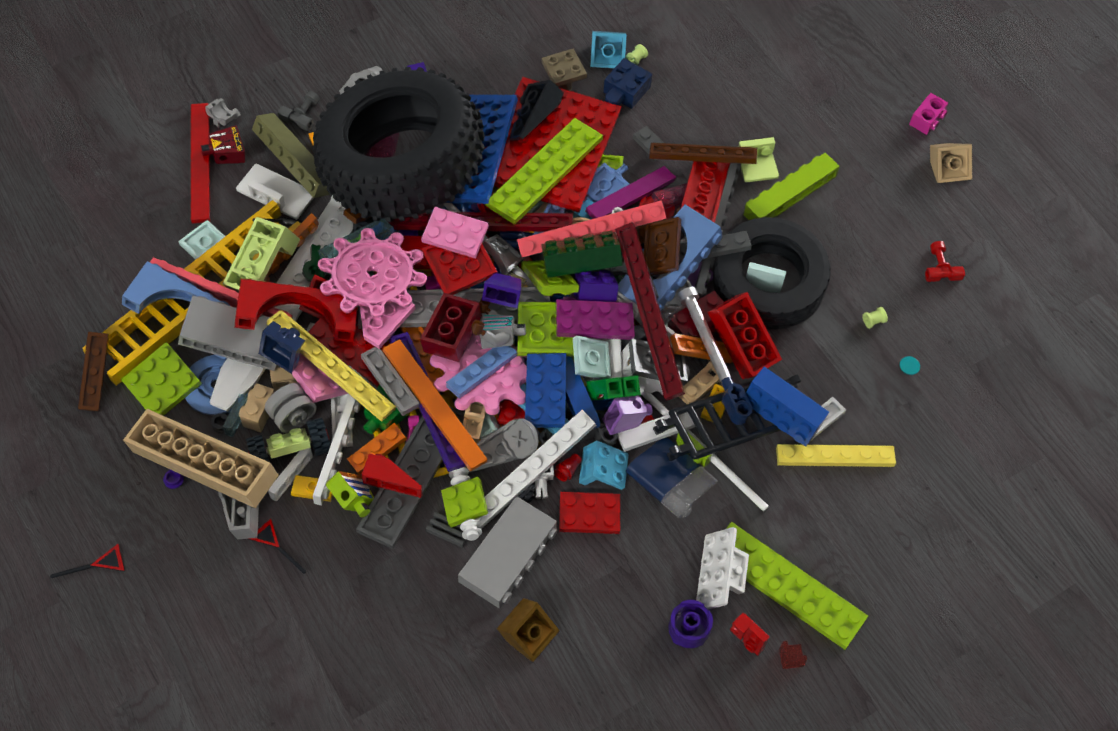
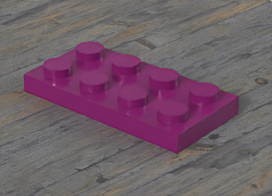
M556 299V337H575L577 335L587 338L631 340L635 337L633 303Z

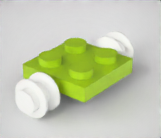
M463 467L449 472V477L452 478V486L441 490L448 525L451 528L460 525V529L463 531L462 537L472 541L478 539L482 534V530L479 528L480 522L474 519L487 515L488 510L480 478L470 479L468 469Z

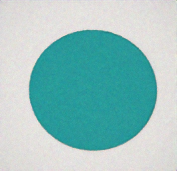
M907 356L901 359L900 368L904 373L913 375L919 372L920 363L916 358Z

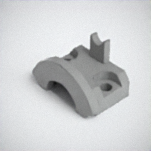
M222 98L214 100L205 107L207 115L213 118V125H216L218 129L220 124L225 126L233 119L241 116L238 109L229 110Z

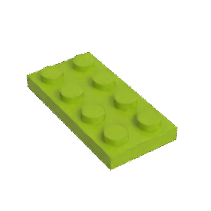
M543 260L521 262V269L544 296H552L556 293L571 295L572 293L579 292V285L570 274L547 278Z

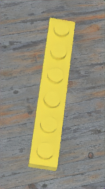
M777 444L776 447L777 465L894 467L896 464L894 446H804Z

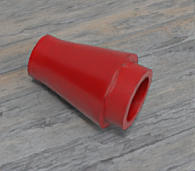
M574 453L556 465L554 470L556 477L563 482L570 480L582 462L581 457Z

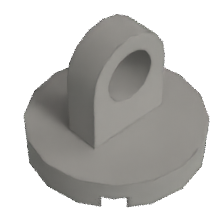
M514 419L506 424L503 429L504 438H502L505 450L514 458L524 459L531 456L538 446V437L540 435L538 429L525 419Z

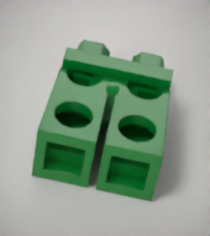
M638 376L587 381V386H585L591 401L641 395Z

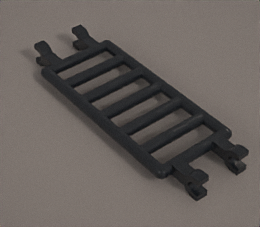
M797 374L785 381L797 388V383H800L801 379ZM750 384L742 386L745 392H747ZM725 392L671 409L669 411L670 418L657 420L655 422L656 426L653 427L656 435L676 427L684 442L683 445L669 448L670 452L667 453L669 461H673L686 454H690L694 460L781 430L776 425L765 427L757 412L752 409L750 417L757 431L748 433L744 424H735L741 436L731 439L712 405L722 401ZM706 408L724 442L714 445L696 409ZM688 412L707 448L696 450L678 415Z

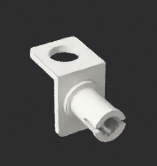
M553 465L549 468V472L543 473L534 481L536 499H541V491L542 499L548 498L547 481L553 480Z

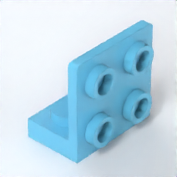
M598 440L583 447L579 483L587 485L598 480L618 489H624L629 454Z

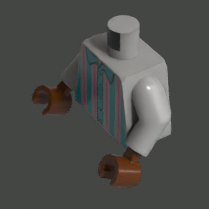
M481 298L479 302L481 313H486V315H483L482 322L474 320L472 332L475 335H480L482 349L510 346L514 344L515 336L526 335L525 324H515L513 315H499L493 309L490 310L488 308L490 302L483 301Z

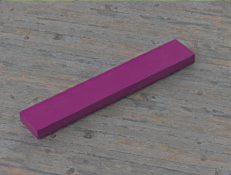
M663 166L586 207L585 212L594 219L612 214V210L615 207H620L623 210L645 196L675 181L676 176Z

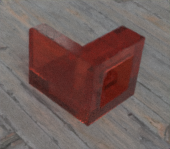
M787 641L782 642L779 648L782 668L804 667L807 655H803L801 644L788 645Z

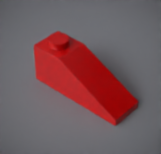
M382 454L368 455L362 472L364 484L419 498L422 497V486L389 458Z

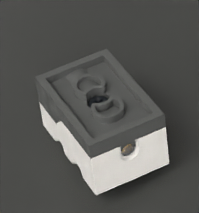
M631 339L621 352L622 377L638 376L640 388L644 392L653 393L658 391L663 395L648 342ZM673 351L681 382L684 386L688 382L690 369L686 365L685 356L674 354Z

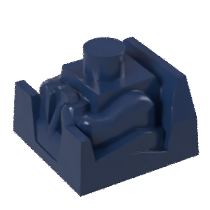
M273 321L262 332L258 354L292 374L298 366L300 349L305 340L299 337L300 333L297 329L281 328V325Z

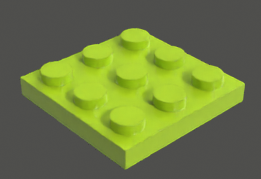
M519 302L518 324L526 325V335L518 336L517 356L566 353V356L574 357L573 337H556V302Z
M167 342L121 378L122 382L145 409L163 416L202 384Z

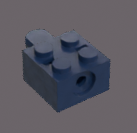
M623 58L605 78L603 91L606 94L605 102L615 105L622 103L632 109L650 89L652 73Z

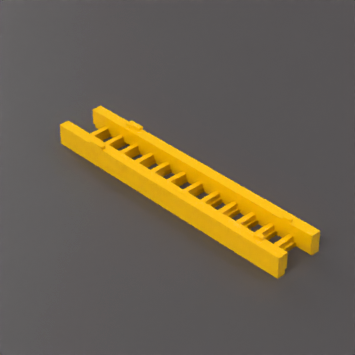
M274 200L270 201L185 267L184 270L192 274H198L201 277L212 270L222 279L219 284L226 287L222 283L228 272L219 264L225 259L233 264L236 255L233 253L241 248L253 224V218L277 219L281 216L278 204ZM297 221L288 229L293 232L301 223ZM259 253L254 255L253 260L258 258ZM175 298L158 300L146 306L139 314L130 310L102 333L109 334L107 353L119 362L107 371L109 379L117 386L122 382L121 378L165 342L169 344L180 335L188 308L184 310L174 301ZM166 305H169L179 314L171 322L159 312ZM152 316L164 326L155 334L144 324ZM137 328L150 338L142 346H139L129 336ZM122 340L134 350L125 358L113 348ZM86 345L82 348L84 353L86 351Z

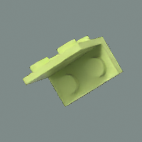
M774 137L739 141L738 147L758 148L757 164L741 163L740 168L744 182L779 178L773 156L775 147Z

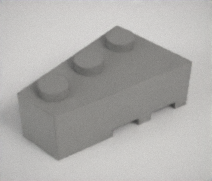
M218 492L224 507L223 510L229 531L237 540L257 538L259 504L256 508H253Z

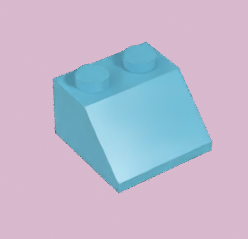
M592 31L590 67L615 68L625 58L627 34Z

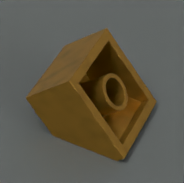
M525 598L518 603L497 628L511 646L532 662L560 631L537 602Z

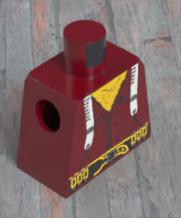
M237 125L211 133L209 135L210 144L201 145L202 155H213L217 164L245 163V151Z

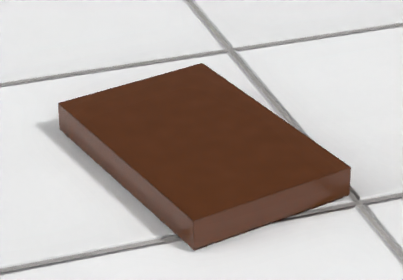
M679 217L645 224L644 258L651 276L679 270L681 219Z

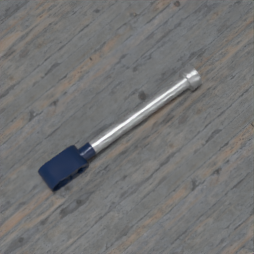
M687 287L678 293L681 304L687 306L725 390L722 402L730 420L736 425H742L752 413L751 403L744 388L732 380L697 302L699 295L696 288Z

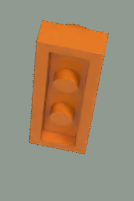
M393 423L348 457L347 460L356 472L361 475L369 454H382L386 456L405 442L407 438L398 426Z

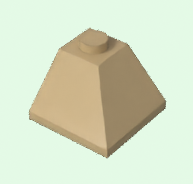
M946 143L930 145V163L937 183L972 179V144Z

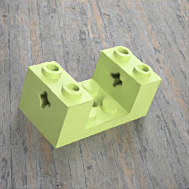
M256 217L222 284L239 293L241 279L266 282L264 279L278 251L293 255L300 238L283 225ZM259 253L258 258L253 260L254 255Z

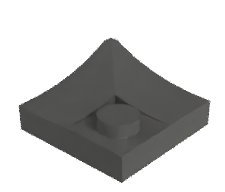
M498 234L485 240L483 243L484 248L496 262L503 275H508L525 258L521 257V254Z

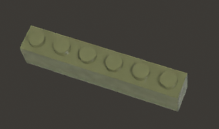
M274 113L257 115L252 130L313 198L330 195L326 189L327 186L322 185L321 178L317 175L315 169L318 167L314 164V156Z

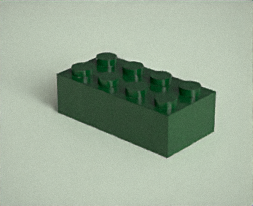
M604 231L600 235L586 234L581 238L567 237L563 241L557 242L549 240L541 244L547 278L623 266L620 243L616 233L612 231Z

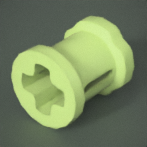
M638 44L633 52L626 55V59L638 65L642 58L648 56V51L643 45Z
M879 307L871 313L865 312L863 314V321L866 327L870 329L880 322L886 323L888 317L884 308Z

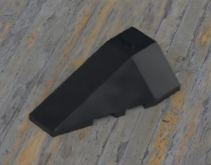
M551 80L527 85L520 99L522 106L516 113L519 117L513 124L509 138L511 141L524 139L561 103L564 92Z

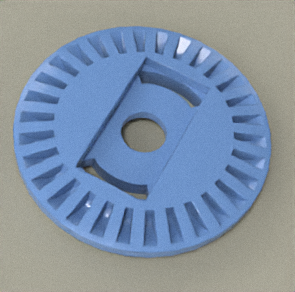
M210 355L198 360L190 367V370L202 382L198 388L185 398L194 410L206 415L226 414L240 407L247 399L248 393L228 412L210 405V399L214 390L211 387V383L217 380L220 369L226 360L216 355Z

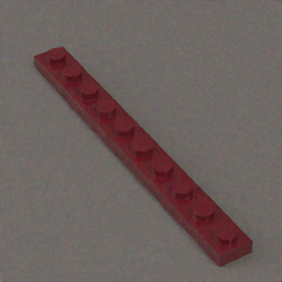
M425 212L419 214L417 219H414L413 216L406 217L405 221L400 222L399 218L393 219L392 222H387V229L425 230L432 214L427 215ZM454 212L487 222L489 225L487 231L546 232L573 224V213H526L514 225L495 212Z
M631 222L616 228L615 231L664 399L668 401L684 395L685 392L636 227Z

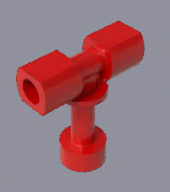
M943 241L933 242L930 245L931 253L936 255L938 265L926 269V281L935 282L940 281L941 278H949L950 281L963 280L965 276L964 267H951L950 263L945 262L943 254L946 251L945 243Z

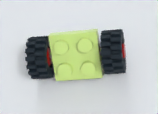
M321 417L307 421L310 436H307L305 428H295L283 435L278 433L270 436L269 439H266L267 449L265 448L262 434L247 438L246 442L249 454L269 462L268 455H271V459L308 449L311 448V441L316 456L328 453L330 449L329 436Z

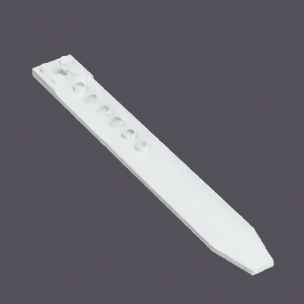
M333 195L318 219L319 225L317 230L305 238V242L300 246L277 281L278 284L309 287L311 282L307 281L302 275V269L306 262L311 261V245H320V253L325 245L328 248H332L333 251L328 257L331 259L339 254L333 245L334 240L337 238L349 239L353 232V222L343 215L345 208L342 207L341 202H336L333 199ZM284 304L274 307L293 315L292 319L295 322L302 313L298 304ZM227 358L220 369L210 399V405L228 412L255 386L265 368Z

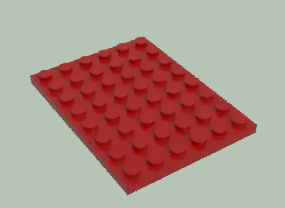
M522 77L514 94L517 95L518 101L494 186L498 188L503 186L566 125L576 118L602 134L603 140L558 182L541 201L580 213L622 106L560 88L564 95L557 108L524 139L511 141L509 138L512 127L519 117L516 113L522 106L520 99L528 84L539 82Z

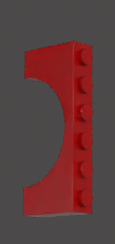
M241 279L234 328L255 330L258 319L269 309L284 304H298L312 308L325 317L332 328L333 340L353 343L357 307L351 313H344L340 308V303L344 298L341 294L327 296L320 289Z

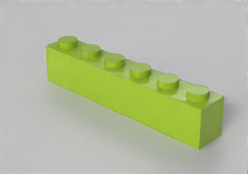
M827 153L814 157L810 163L802 165L795 173L788 174L784 180L776 182L769 190L762 191L754 200L750 199L745 204L743 215L748 220L777 217L834 179L840 166Z

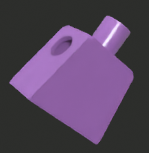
M640 396L614 398L602 420L609 434L613 435L638 427L645 416L652 414V406L649 403L644 404Z

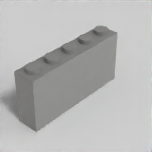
M192 296L179 335V345L275 371L276 364L258 354L262 332L268 326L267 320L270 317L263 314L258 319L255 330L234 328L237 307L228 306L223 302H214L202 296Z
M516 496L460 571L458 582L498 608L503 603L507 604L512 596L511 591L514 587L518 588L524 579L522 577L526 571L529 572L535 564L534 559L537 555L541 556L543 554L547 541L549 539L552 540L557 534V521Z

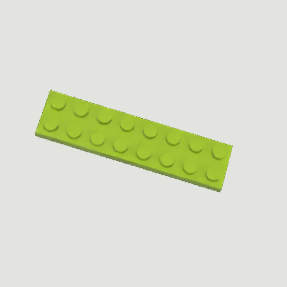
M574 118L490 197L489 203L486 206L515 225L603 140V135Z
M731 522L726 529L732 527L737 529L735 547L749 554L746 581L846 650L868 618V615Z

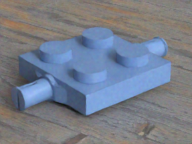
M603 163L597 168L584 202L587 199L597 202L629 185L622 177V174L628 170L627 165L623 164L615 170L606 163Z

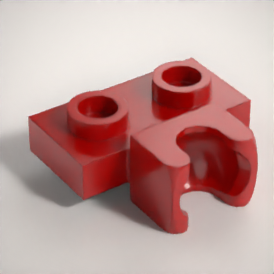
M742 613L732 623L733 626L730 630L740 640L743 638L742 642L749 652H754L758 656L764 650L770 636L745 613Z

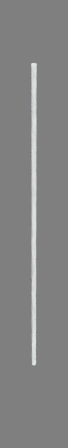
M452 203L443 204L451 212H460ZM485 235V237H484L482 243H484L485 240L489 239L486 235ZM518 266L512 270L528 287H535ZM640 388L641 395L663 416L669 414V410L651 393L644 392ZM689 429L686 430L703 447L707 448L706 445L703 442H701ZM712 454L710 461L764 512L769 505L715 454Z

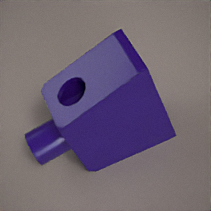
M494 273L485 281L482 300L518 308L521 294V279L510 275Z

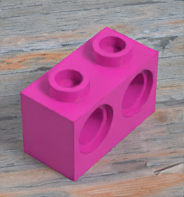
M930 93L913 113L909 125L926 135L931 129L934 131L939 124L938 120H943L948 112L946 110L948 102Z

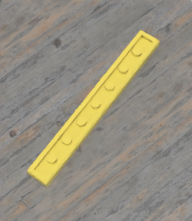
M281 309L267 320V325L274 321L281 325V328L297 329L300 333L299 337L305 340L300 353L381 422L395 410L396 406Z

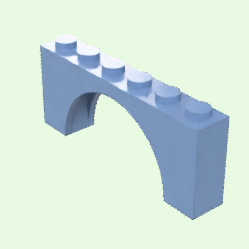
M686 204L674 216V218L679 217L681 219V231L687 238L685 257L679 265L678 271L653 280L659 296L657 301L661 313L665 304L674 298L675 292L679 287L685 285L688 276L698 269L702 259L707 258L712 247L717 245L722 239V231L719 225ZM626 274L618 284V291L637 304L629 276Z
M148 261L122 295V305L138 314L149 304L167 298L191 302L192 296H202L208 300L223 302L230 306L226 301L214 298L209 292H203L196 288L194 284L179 279L176 274L168 273L159 265ZM218 356V357H220L221 359L226 360L225 357Z

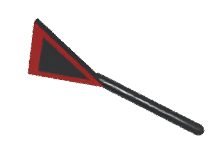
M272 519L258 529L257 538L248 539L276 547L303 574L306 573V570L278 544Z
M119 544L92 564L54 573L50 577L55 578L93 567L125 572Z

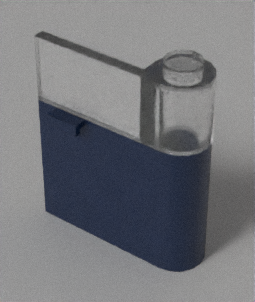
M666 437L660 439L634 459L627 467L626 473L679 519L682 517L686 518L693 510L691 508L692 504L712 488L718 480L687 454L669 461L667 453L670 452L669 448L677 445Z

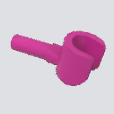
M419 415L409 416L408 418L409 431L407 441L414 430L413 427H416L419 422Z

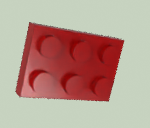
M560 492L559 532L620 534V494Z

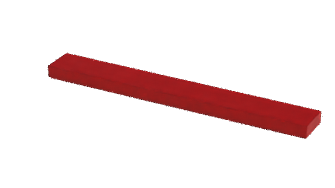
M209 103L191 104L192 224L204 223L206 220L210 222V155L203 156L201 152V145L210 144V116L207 115L205 109Z

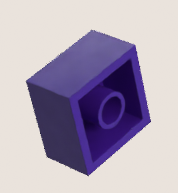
M599 270V272L586 271L575 273L574 280L579 285V292L573 293L576 300L617 302L619 285L612 272L609 270Z

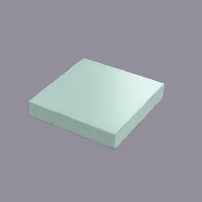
M206 220L179 240V244L196 260L223 239L225 235Z
M750 262L746 278L760 290L780 293L786 271Z
M577 335L573 337L575 374L598 379L611 378L608 341Z

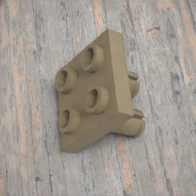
M574 48L542 58V64L550 80L558 87L561 86L563 89L571 91L572 82L587 78V72Z

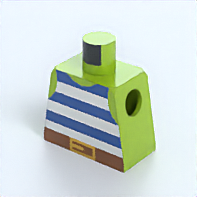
M338 471L325 484L343 509L356 511L360 517H365L370 513L368 505L373 501L374 497L368 485L363 483L362 475Z

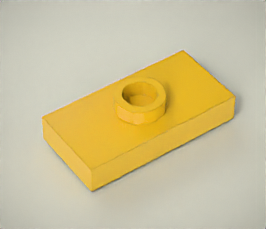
M295 475L291 496L313 499V493L319 478ZM330 492L328 498L323 501L331 502L333 494Z

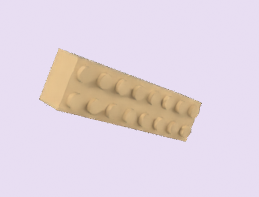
M149 409L145 410L123 439L133 453L253 508L258 506L279 476L270 462Z

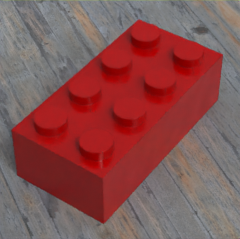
M748 292L738 294L708 311L742 379L752 378L763 367L769 368L782 360Z

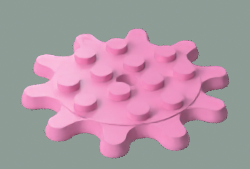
M365 228L361 231V239L356 243H350L344 238L335 239L333 245L339 252L338 256L331 259L322 258L318 261L319 269L332 275L330 280L321 284L320 290L327 296L332 294L343 295L344 298L340 303V308L344 313H351L357 306L363 305L370 308V313L373 317L380 318L384 313V306L387 303L394 302L401 307H409L412 303V297L407 293V289L411 286L421 287L426 283L427 276L413 269L415 264L421 262L424 254L418 249L412 251L402 250L400 246L404 238L401 233H392L388 239L379 240L376 238L373 229ZM376 271L377 274L372 275V277H370L368 272Z
M473 334L459 362L432 355L430 365L442 369L445 373L442 377L436 379L434 387L438 392L449 390L446 387L448 380L492 348L482 349L480 335ZM510 345L512 348H514V349L517 351V346H515V345ZM516 356L460 399L457 397L455 407L458 410H466L470 404L479 402L484 405L487 414L496 415L500 411L499 403L504 399H509L518 405L524 404L526 402V394L521 390V385L526 383L527 366L525 363L527 356Z

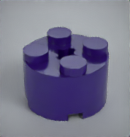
M685 600L672 611L668 625L672 641L684 648L702 646L709 637L713 625V617L710 610L699 601Z

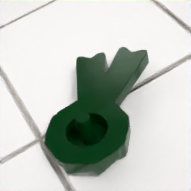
M311 245V261L306 262L302 269V275L307 281L311 282L314 275L324 278L326 272L319 269L318 261L322 258H328L333 251L332 248H328L325 245L320 253V245Z

